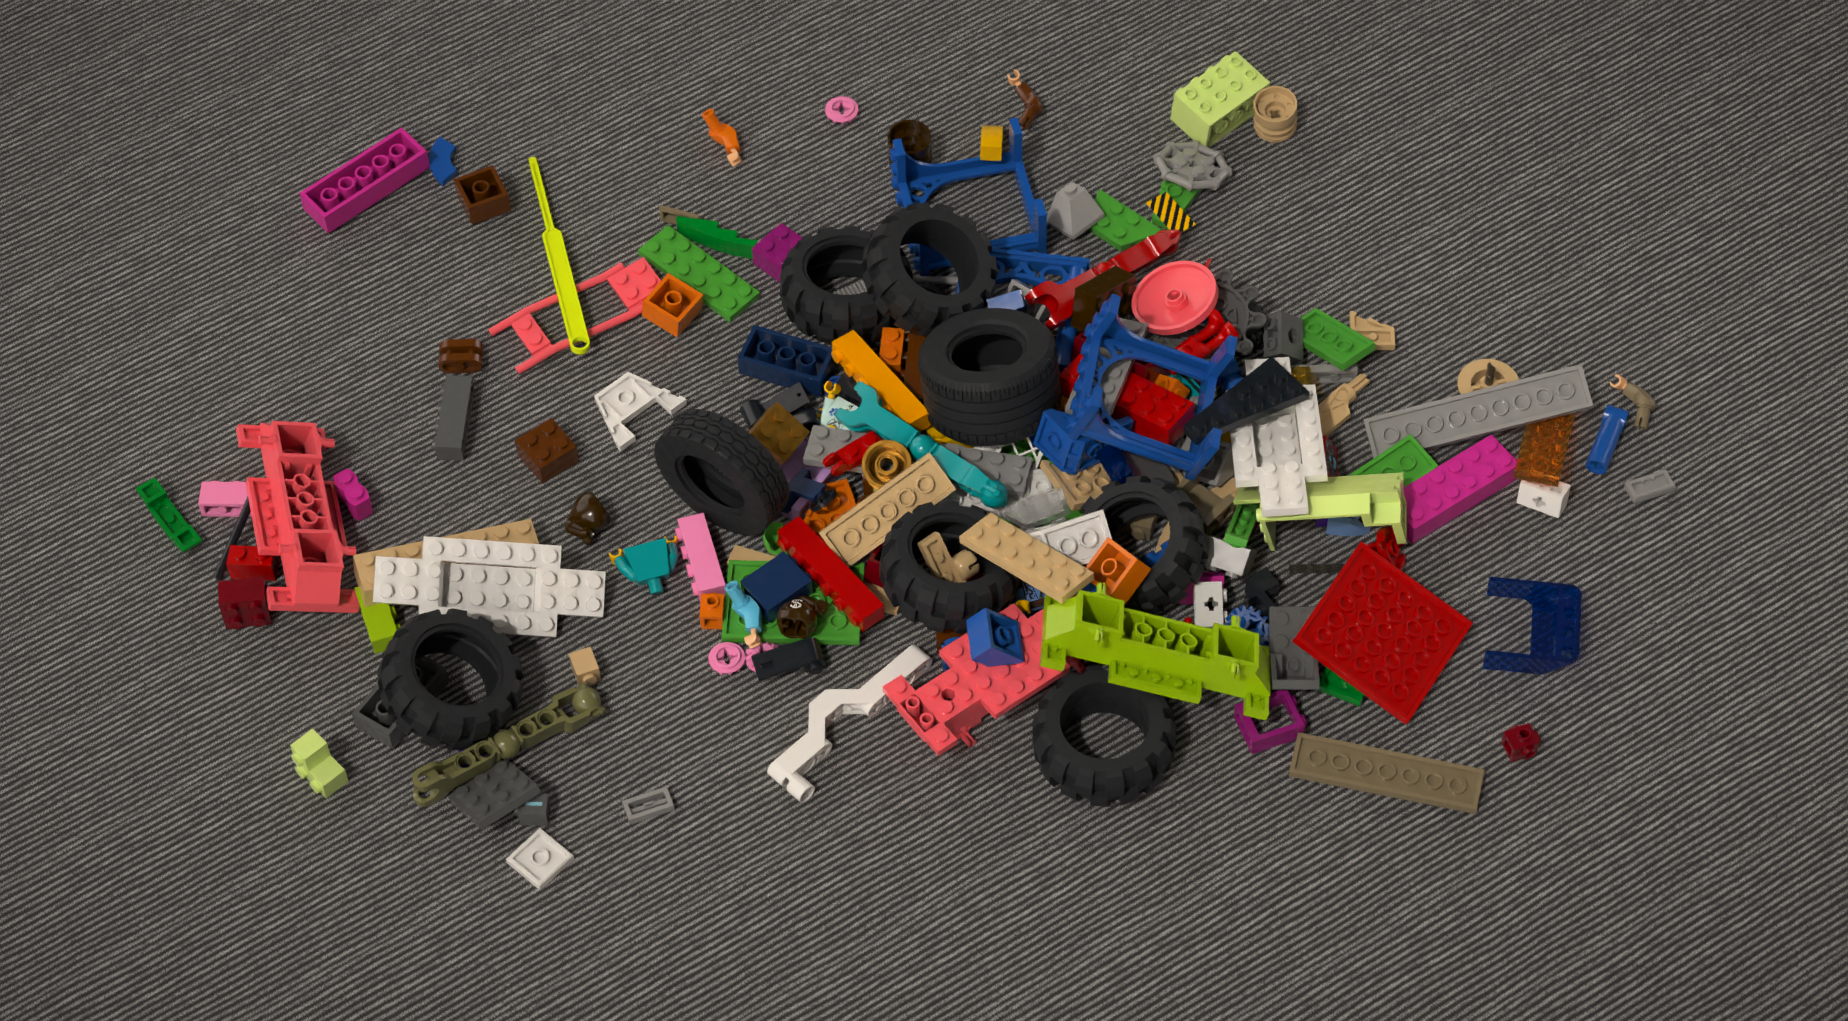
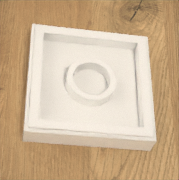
M541 828L506 858L507 863L540 891L574 860V856Z

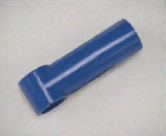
M1607 405L1601 426L1586 461V468L1594 474H1604L1607 472L1621 432L1625 428L1629 416L1628 410Z

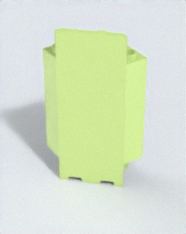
M1404 472L1327 477V481L1307 482L1305 485L1309 514L1262 517L1258 486L1239 487L1233 500L1234 504L1260 503V508L1256 509L1257 522H1260L1261 533H1264V542L1268 543L1271 551H1275L1276 521L1361 516L1364 527L1392 525L1397 544L1407 543V503L1404 495Z

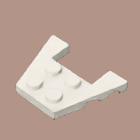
M627 372L594 395L600 413L620 452L636 441L635 435L624 425L651 405L658 402L671 415L687 405L684 397H677L665 388L659 389L653 386L652 382L630 372Z

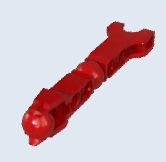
M1160 230L1155 235L1147 237L1142 242L1121 252L1109 261L1100 262L1093 269L1063 284H1057L1052 281L1042 282L1031 289L1025 298L1030 305L1041 303L1048 308L1050 317L1043 324L1052 331L1062 326L1065 320L1072 315L1076 287L1114 266L1132 274L1147 269L1160 257L1171 256L1177 251L1182 233L1180 230Z

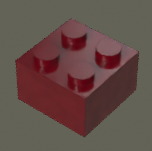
M264 576L218 581V605L226 629H240L250 626L261 627L272 624V611L268 609L266 598L267 585Z

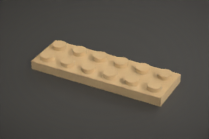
M928 452L819 531V534L829 548L849 568L882 544L886 534L891 531L892 525L907 511L912 513L918 505L928 502L936 505L954 492L956 488L931 453Z
M989 513L959 536L962 545L1062 604L1094 580V572L993 513Z

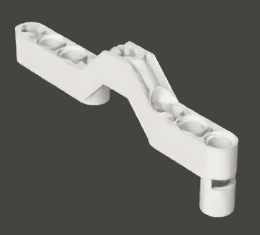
M913 644L860 689L824 690L809 703L808 732L770 764L767 770L768 775L782 787L787 786L786 790L800 803L807 801L814 793L815 787L803 775L825 758L832 749V743L826 739V728L843 714L874 716L891 702L883 692V686L900 675L911 685L929 669L932 664V658L917 645Z

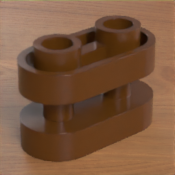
M475 338L446 339L440 343L438 362L440 371L449 374L476 373L482 369L481 356L483 354V344Z

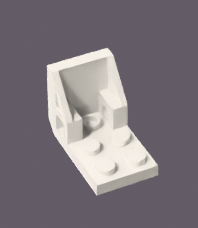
M1103 510L1058 524L1053 523L1024 531L1080 565L1090 562L1107 537L1112 539Z

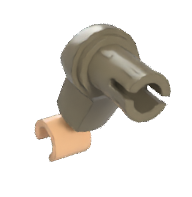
M1616 374L1615 376L1619 378V383L1615 385L1610 382V385L1617 390H1623L1622 394L1633 401L1636 408H1638L1633 427L1637 429L1642 427V430H1647L1650 412L1656 407L1655 400L1644 389L1632 382L1627 384L1625 378Z

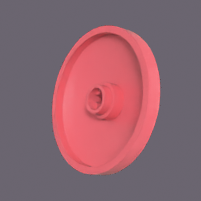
M1193 261L1167 263L1151 271L1138 284L1132 297V311L1137 322L1148 324V332L1158 335L1179 334L1196 327L1209 316L1217 303L1218 285L1212 272L1200 263Z

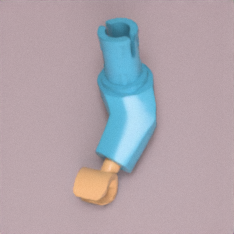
M731 581L724 589L732 599L733 610L745 621L746 631L750 635L745 636L744 640L752 649L761 644L758 633L762 631V611L751 596L744 594L737 581Z

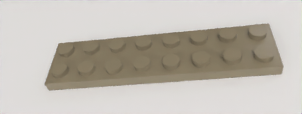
M1298 732L1289 777L1476 814L1485 769Z

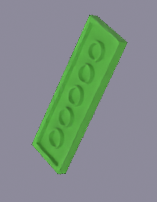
M669 225L638 249L639 256L644 257L647 262L665 275L669 273L704 295L703 303L730 323L760 298L758 290Z

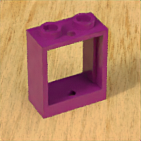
M1281 689L1270 694L1269 708L1284 704L1293 724L1259 735L1251 717L1243 715L1244 702L1234 706V719L1251 754L1297 739L1298 732L1304 733V729L1307 727L1303 714H1299L1296 699L1293 695L1290 696L1287 689Z

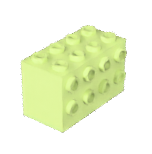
M1235 51L1229 56H1224L1214 67L1210 66L1200 77L1193 78L1187 86L1181 87L1175 92L1170 119L1192 140L1211 147L1254 116V98L1262 89L1269 87L1270 82Z

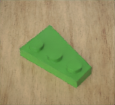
M1163 180L1159 195L1167 192L1186 212L1203 189L1187 191V188L1171 181ZM1153 213L1152 223L1169 230L1158 216Z

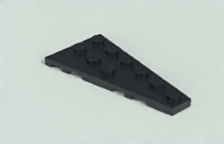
M1271 356L1183 426V433L1197 445L1205 439L1213 427L1221 429V434H1224L1308 400L1309 391Z

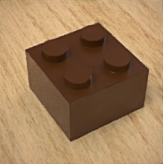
M493 165L453 179L456 195L471 225L511 211L508 193Z
M552 418L515 440L518 457L542 484L579 462L577 446Z

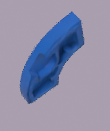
M439 137L430 150L429 165L435 180L444 186L457 175V169L451 163L452 156L456 152V146Z

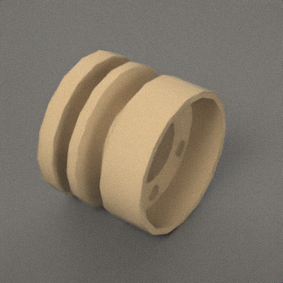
M1270 86L1257 93L1253 102V128L1256 134L1268 142H1282L1289 139L1297 129V99L1289 89L1281 86Z

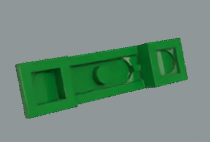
M155 477L135 488L155 521L182 553L202 543V539L193 527L187 524Z

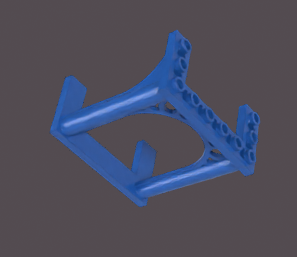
M1018 118L1009 119V151L1002 152L1001 161L980 160V157L939 164L924 163L911 158L905 152L901 139L893 140V149H890V158L893 163H890L892 188L897 189L895 193L897 205L906 208L909 204H915V202L925 203L937 189L951 182L1013 171L1031 233L989 241L992 247L1024 252L1037 251L1047 254V213L1042 198L1034 200L1022 161V130ZM918 189L923 191L924 195L921 197L915 196L911 191ZM909 244L910 254H914L915 257L913 258L915 271L919 270L920 276H929V270L952 266L938 251L920 244Z
M1112 294L1108 301L1102 303L1100 312L1095 313L1092 323L1087 324L1084 336L1087 338L1080 352L1083 355V359L1079 362L1077 373L1080 374L1073 388V391H1076V395L1070 404L1072 415L1069 416L1066 428L1069 429L1067 438L1077 440L1079 435L1105 443L1186 471L1185 478L1193 481L1218 451L1222 430L1213 427L1201 443L1195 445L1191 441L1189 452L1131 432L1118 424L1107 412L1102 402L1103 389L1100 388L1101 378L1105 370L1112 364L1121 360L1137 359L1201 381L1196 415H1198L1213 403L1217 378L1235 355L1237 337L1229 335L1209 361L1147 340L1131 332L1122 324L1118 317L1121 296ZM1100 347L1106 348L1109 351L1111 359H1107L1101 354ZM1116 351H1121L1122 354L1119 355ZM1099 361L1102 363L1101 367L1097 365Z

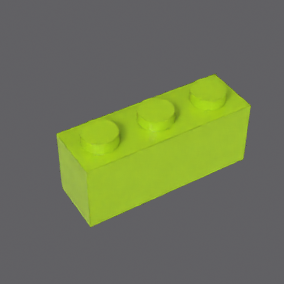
M355 587L359 607L374 654L383 652L389 641L392 640L396 630L400 628V624H395L394 619H397L394 605L389 606V604L379 603L364 607L359 587Z

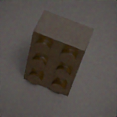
M1114 266L1076 287L1071 326L1085 332L1087 324L1092 323L1095 313L1100 312L1102 303L1108 301L1112 294L1121 296L1118 317L1124 318L1131 314L1132 297L1136 290V275Z

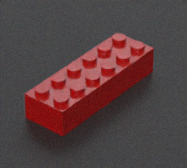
M1079 354L1060 374L1062 396L1066 398L1070 397L1074 384L1080 374L1077 373L1079 362L1083 359L1082 354ZM1130 372L1111 417L1116 420L1129 415L1134 420L1132 431L1172 446L1183 435V426L1195 417V404Z

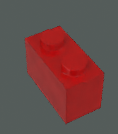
M230 545L226 565L231 579L264 576L267 581H276L279 559L278 556L259 555L257 546Z

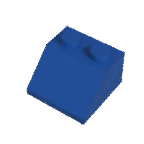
M984 608L966 620L971 660L987 667L1024 662L1018 621L988 608Z

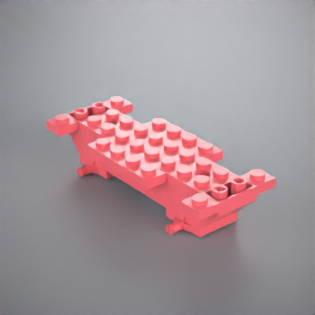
M272 421V423H261L260 425L238 424L236 433L239 447L261 448L266 478L248 477L246 480L258 554L281 556L286 587H267L268 609L270 611L357 613L360 607L355 589H340L341 573L344 568L342 558H347V555H356V546H347L334 481L323 480L320 465L323 459L321 451H326V448H334V439H326L324 429L317 428L316 423Z
M1014 603L999 612V614L1019 622L1024 662L1020 664L987 667L971 660L969 638L966 633L939 650V656L950 669L919 689L914 690L902 675L883 686V692L896 706L897 711L938 756L957 745L958 739H962L968 748L974 746L976 740H974L969 732L981 723V718L986 714L990 713L996 720L1070 672V667H1073L1079 675L1085 673L1086 667L1081 663V659L1067 655L1063 672L1040 666L1044 609L1030 618H1027Z

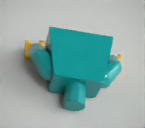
M665 536L663 539L624 548L623 553L619 548L618 555L613 556L611 552L609 553L611 563L616 565L618 570L631 582H636L638 586L648 584L651 595L664 592L661 580L669 578V573L674 571L678 560L677 536H674L673 541H668Z

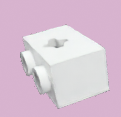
M1528 470L1520 482L1516 503L1559 518L1567 506L1571 485Z
M1222 581L1198 582L1197 585L1194 584V625L1212 629L1214 623L1224 625L1228 622L1225 619L1228 616L1227 611H1223V602H1227L1226 588L1222 589ZM1208 603H1212L1213 611H1209Z

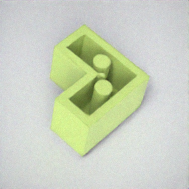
M313 728L290 745L293 753L291 758L297 766L295 767L297 774L302 779L306 777L310 781L311 788L317 794L320 792L325 798H328L349 782L345 769L330 755L327 742Z

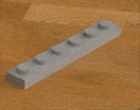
M1332 364L1290 366L1291 375L1301 384L1350 383L1357 377L1358 373L1357 364L1351 365L1344 371ZM1239 367L1241 376L1246 377L1245 367Z

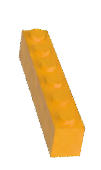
M854 330L832 341L831 355L836 363H840L845 373L849 377H853L856 383L861 381L875 389L882 399L884 409L919 432L930 427L929 414L925 406Z

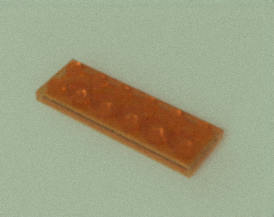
M1576 412L1526 425L1513 478L1558 487Z

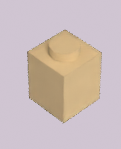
M591 646L569 653L571 668L578 686L584 682H588V686H591L601 681L599 667Z

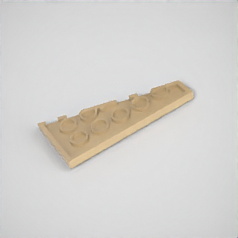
M1042 460L1040 464L1044 474L1072 511L1081 510V507L1090 496L1096 499L1103 493L1101 487L1115 480H1118L1121 484L1126 483V475L1122 468H1118L1117 464L1100 463L1075 475L1061 472L1054 464H1050L1049 460ZM1169 468L1177 487L1184 477L1180 472H1173Z

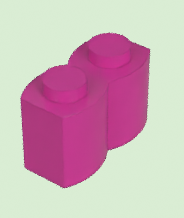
M347 468L333 476L338 498L343 504L348 506L349 513L354 519L360 521L373 514L369 493L364 486L359 484L358 478L353 471Z

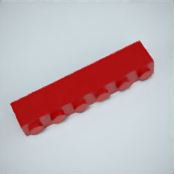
M800 516L777 530V544L784 552L787 551L791 557L795 558L799 566L807 571L813 581L819 585L821 592L825 596H829L836 608L848 616L853 626H858L864 632L884 618V604Z

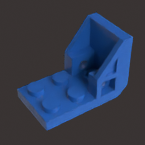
M1054 409L1043 411L1033 442L1061 472L1073 475L1124 452L1122 449L1079 435L1077 440L1067 438L1069 429L1066 428V424L1071 414ZM1129 415L1115 420L1122 427L1131 431L1134 420Z

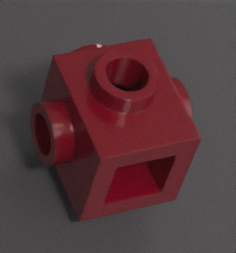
M1530 723L1515 725L1510 730L1503 732L1501 745L1510 761L1515 762L1523 758L1530 759L1535 756L1541 739L1538 732L1532 729Z

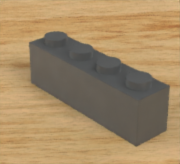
M446 375L445 384H441L440 394L442 402H438V415L440 416L439 420H435V433L437 435L436 438L433 437L432 450L436 451L437 460L464 461L475 391L472 376Z

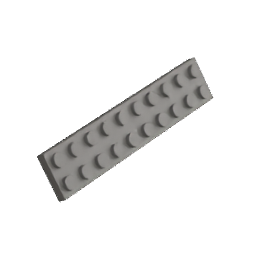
M1582 364L1366 418L1363 419L1374 459L1409 434L1416 439L1424 450L1591 409L1593 408V402Z
M813 425L803 457V464L826 468L822 462L827 455L836 452L866 433ZM876 434L881 440H886L878 434ZM939 444L968 463L976 466L990 480L1001 481L1006 486L1008 495L1024 498L1032 467V457ZM884 463V465L882 466V470H891L893 467V463ZM862 464L850 470V472L863 473Z

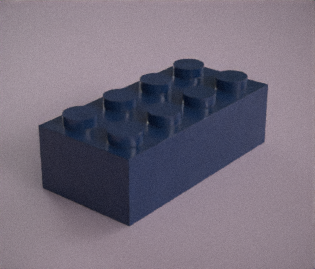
M756 325L753 326L738 356L739 374L787 388L800 382L806 393L821 397L824 391V384L830 378L836 362L832 358V347Z

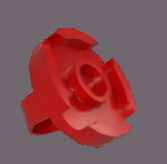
M1393 527L1379 528L1376 542H1372L1367 546L1397 568L1402 569L1405 565L1406 556L1405 554L1401 555L1400 546H1404V544H1397Z

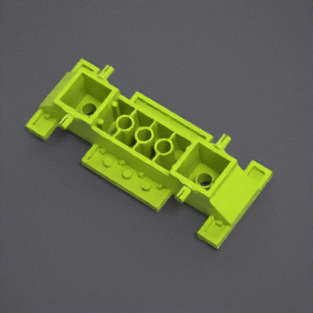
M1102 582L1097 583L1096 592L1079 590L1077 596L1067 599L1063 604L1048 595L1045 596L1040 666L1063 672L1067 655L1109 665L1108 683L1199 704L1202 688L1244 698L1243 715L1266 721L1269 715V696L1271 694L1269 647L1259 645V633L1247 631L1240 627V616L1237 619V615L1232 616L1231 625L1214 623L1212 629L1140 612L1124 608V600L1106 595V584L1103 583L1102 585Z

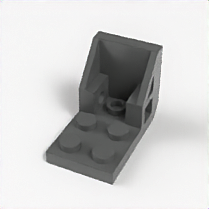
M1269 606V659L1271 660L1272 689H1319L1318 660L1292 642L1316 606Z

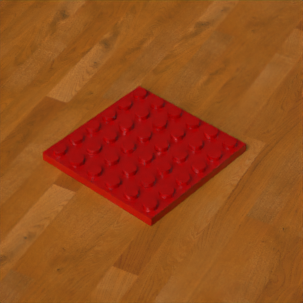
M1361 541L1292 642L1406 725L1473 622Z

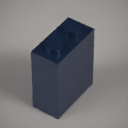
M784 551L740 581L741 590L745 595L752 597L769 623L776 619L779 608L785 602L797 596H809L813 593V579L807 571L803 572L795 558L789 557Z

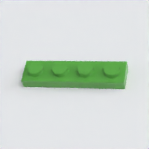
M1259 503L1238 504L1223 542L1229 543L1230 546L1235 548H1246L1257 522L1256 509L1260 508Z

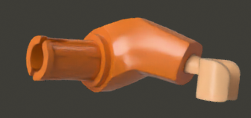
M714 109L704 111L702 118H704L709 127L710 137L717 143L724 145L729 154L726 157L732 167L737 165L742 160L738 154L740 152V145L736 130L728 124L720 123Z

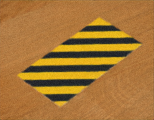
M1167 192L1146 202L1169 230H1180V232H1183L1196 225Z

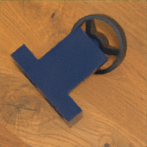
M802 468L788 483L789 499L781 512L788 514L799 497L813 501L809 509L812 512H816L830 503L837 495L835 489L824 491L826 485L812 480L810 470Z

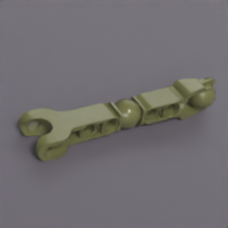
M584 682L576 688L567 689L554 695L552 703L547 707L522 719L516 726L512 725L511 730L498 731L493 738H488V741L478 742L443 761H434L422 766L412 776L413 785L415 786L413 790L414 802L420 807H428L442 800L453 788L492 768L496 762L501 761V758H513L519 750L523 751L524 748H530L563 731L567 733L575 732L588 724L590 719L602 715L606 711V708L601 707L599 693L595 689L589 688L588 682ZM572 702L574 710L578 713L571 718L566 716L564 711L560 710V708ZM549 721L551 722V724L544 725L542 724V722ZM530 732L531 734L528 736H524L521 733ZM488 753L490 756L482 757L481 754ZM461 764L470 765L468 768L460 767ZM421 776H427L422 782L418 780ZM421 792H431L428 798L419 797Z

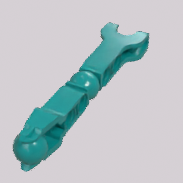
M858 381L854 387V390L862 398L860 407L853 411L839 408L834 414L841 424L853 432L873 430V432L886 440L899 442L907 449L915 461L930 452L949 480L969 495L980 499L985 506L990 508L1007 506L1008 490L1001 481L990 480L976 466L939 445L932 437L924 434L921 435L918 430L884 409L881 397L875 389L867 384Z

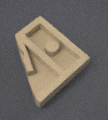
M1350 311V328L1375 342V350H1395L1394 327L1380 324L1372 318H1368V320L1356 316L1357 312Z

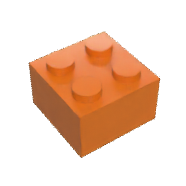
M668 273L643 300L642 316L673 336L678 337L702 310L704 295Z
M1107 537L1085 567L1094 572L1092 584L1096 586L1099 582H1102V585L1105 583L1106 594L1113 598L1124 600V605L1151 570L1150 567L1109 537Z

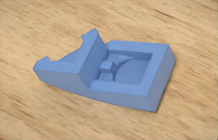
M1360 516L1352 517V519L1347 517L1328 518L1326 534L1338 536L1370 534L1371 526L1364 527V524L1359 521Z

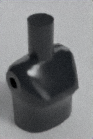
M802 408L792 415L810 431L808 435L811 434L813 425L821 426L814 408Z

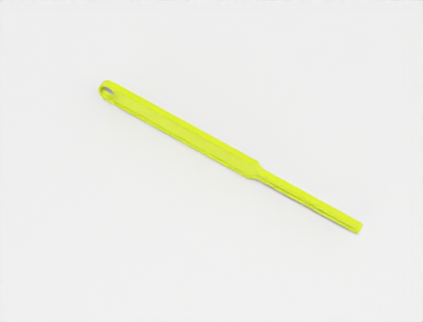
M530 157L529 166L546 228L542 234V239L570 348L575 354H585L590 349V340L562 233L554 228L537 159ZM576 342H585L587 344L582 348L574 346Z

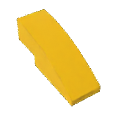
M982 125L980 160L1001 161L1003 126Z

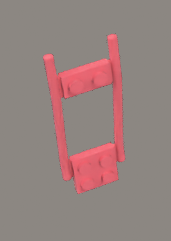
M644 257L626 268L620 262L602 274L575 285L577 293H580L604 281H608L609 285L629 310L587 329L589 338L633 319L642 313L643 300L661 281ZM557 294L523 308L488 329L493 337L512 326L515 333L533 356L515 367L519 375L553 354L570 347L568 338L551 345L546 335L530 315L559 302Z

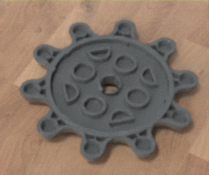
M1222 269L1215 277L1219 294L1214 309L1221 314L1225 323L1230 322L1237 330L1239 339L1237 340L1235 351L1242 355H1249L1253 350V343L1247 339L1245 333L1250 329L1264 327L1267 321L1265 314L1252 312L1248 308V305L1257 299L1259 290L1255 286L1234 289L1231 286L1233 272L1229 269ZM1208 322L1200 323L1196 327L1179 334H1157L1150 341L1175 349L1188 337L1194 336L1204 329ZM1218 333L1209 338L1208 340L1204 341L1202 344H1206L1207 342L1212 340L1215 336L1218 335ZM1219 348L1212 351L1204 360L1209 361Z

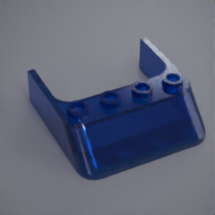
M1489 577L1488 596L1517 598L1530 603L1532 607L1530 654L1486 650L1483 669L1547 674L1573 664L1578 660L1580 653L1582 594L1577 586Z

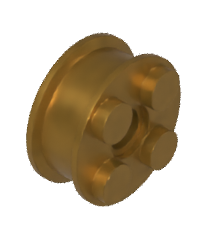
M881 440L866 450L862 459V471L868 483L877 490L912 465L913 460L907 449L899 442ZM886 462L893 463V467L889 471L882 470V466Z

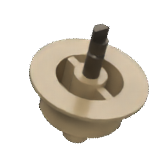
M1479 359L1467 364L1461 370L1457 386L1459 393L1464 394L1516 381L1519 378L1510 366L1501 361Z

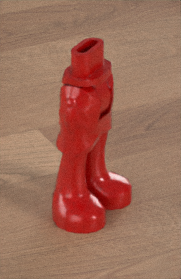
M1213 309L1207 317V326L1194 336L1188 337L1175 349L1204 359L1212 351L1219 348L1229 335L1237 337L1238 340L1239 334L1230 322L1225 323L1221 314L1216 309ZM1218 333V335L1215 336L1212 340H1210L1206 344H1202L1204 341L1208 340L1209 338ZM1167 369L1173 376L1177 374V372Z

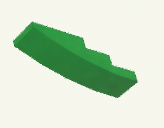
M677 216V232L686 238L719 252L753 259L752 248L757 244V240L739 238L737 230L719 228V221Z

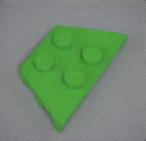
M1101 189L1098 190L1095 202L1104 212L1105 217L1088 230L1119 251L1129 249L1131 246L1162 230Z

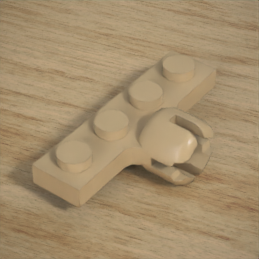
M938 532L932 533L917 543L932 576L949 582H966V580L976 575L980 570L979 563L973 564L977 561V558L971 551L962 550L951 557Z

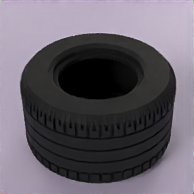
M984 308L964 312L938 325L925 338L920 347L918 368L923 402L929 414L928 420L938 432L954 441L972 446H1000L1014 443L1037 433L1043 411L1048 409L1059 410L1062 388L1056 341L1049 328L1029 314L1006 308Z

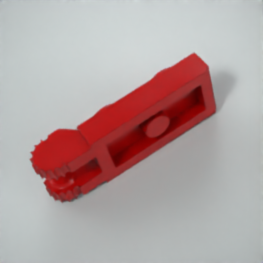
M872 430L836 452L830 453L823 459L822 463L826 468L833 465L830 472L833 476H838L862 464L866 450L874 443L881 441V439Z

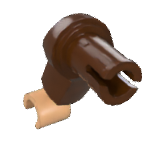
M1014 69L1016 78H1011L1007 74L1008 82L1011 85H1016L1014 90L1025 106V110L1019 119L1020 126L1023 124L1022 129L1028 130L1035 116L1041 115L1043 106L1026 82H1020V73Z

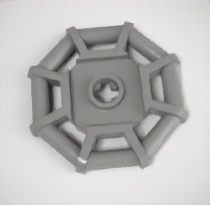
M1196 140L1186 143L1170 141L1153 158V162L1158 166L1162 174L1161 178L1164 181L1178 184L1187 188V191L1192 189H1219L1220 184L1232 175V168L1227 165L1224 153L1221 150H1213L1198 143L1199 141Z

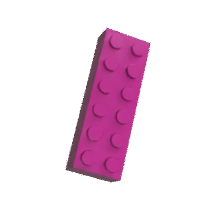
M401 127L300 192L303 209L327 233H330L429 169L427 151Z
M1491 434L1404 487L1407 503V539L1409 542L1414 544L1516 481L1520 463Z

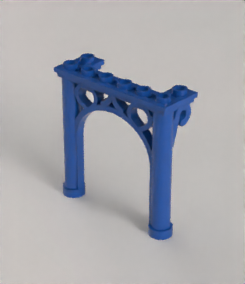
M992 247V251L989 253L990 256L996 257L997 269L1000 270L997 274L998 277L995 279L996 285L1008 283L1015 279L1037 286L1047 281L1045 277L1049 274L1060 275L1063 279L1055 283L1063 284L1090 270V259L1083 257L1005 250ZM1005 268L1013 269L1009 270V273H1005ZM1032 271L1040 272V277H1037V273ZM957 282L955 294L959 293V282ZM1072 315L1065 320L1062 326L1058 327L1056 345L1060 374L1073 359L1074 337L1077 334V329L1071 326Z

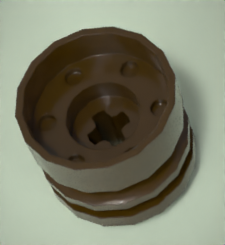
M902 120L889 129L887 135L889 166L890 163H893L890 158V149H893V140L901 139L905 152L911 158L924 163H932L931 131L925 124L916 120Z

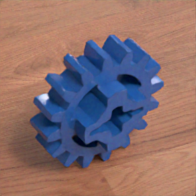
M1242 605L1240 608L1236 607L1225 618L1228 622L1224 625H1231V617L1237 615V619L1240 616V627L1259 633V645H1269V624L1265 622L1266 616H1260V610L1254 612L1253 606L1246 609Z

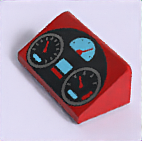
M1322 436L1327 477H1337V448L1326 436Z

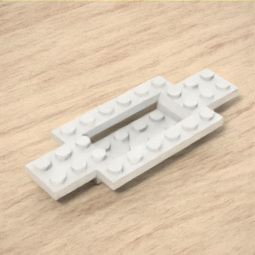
M1289 357L1274 358L1291 374ZM1267 359L1245 360L1246 376ZM1315 384L1303 385L1309 391L1308 400L1230 431L1236 488L1258 486L1262 517L1309 514L1305 483L1327 481V468Z
M424 536L422 559L375 557L372 603L418 606V615L437 609L440 610L441 614H446L448 609L466 610L468 617L478 619L479 616H482L494 623L492 629L497 634L504 632L507 635L555 638L557 633V615L603 617L606 572L560 569L561 546ZM445 562L486 564V565L456 564V563H445ZM501 566H516V567H530V568H515V567H501Z

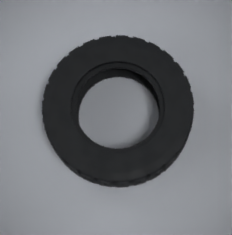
M703 409L683 411L655 444L654 454L656 463L668 485L691 509L698 514L704 513L706 520L722 529L746 536L760 534L767 529L788 502V481L776 459L748 431L719 414Z

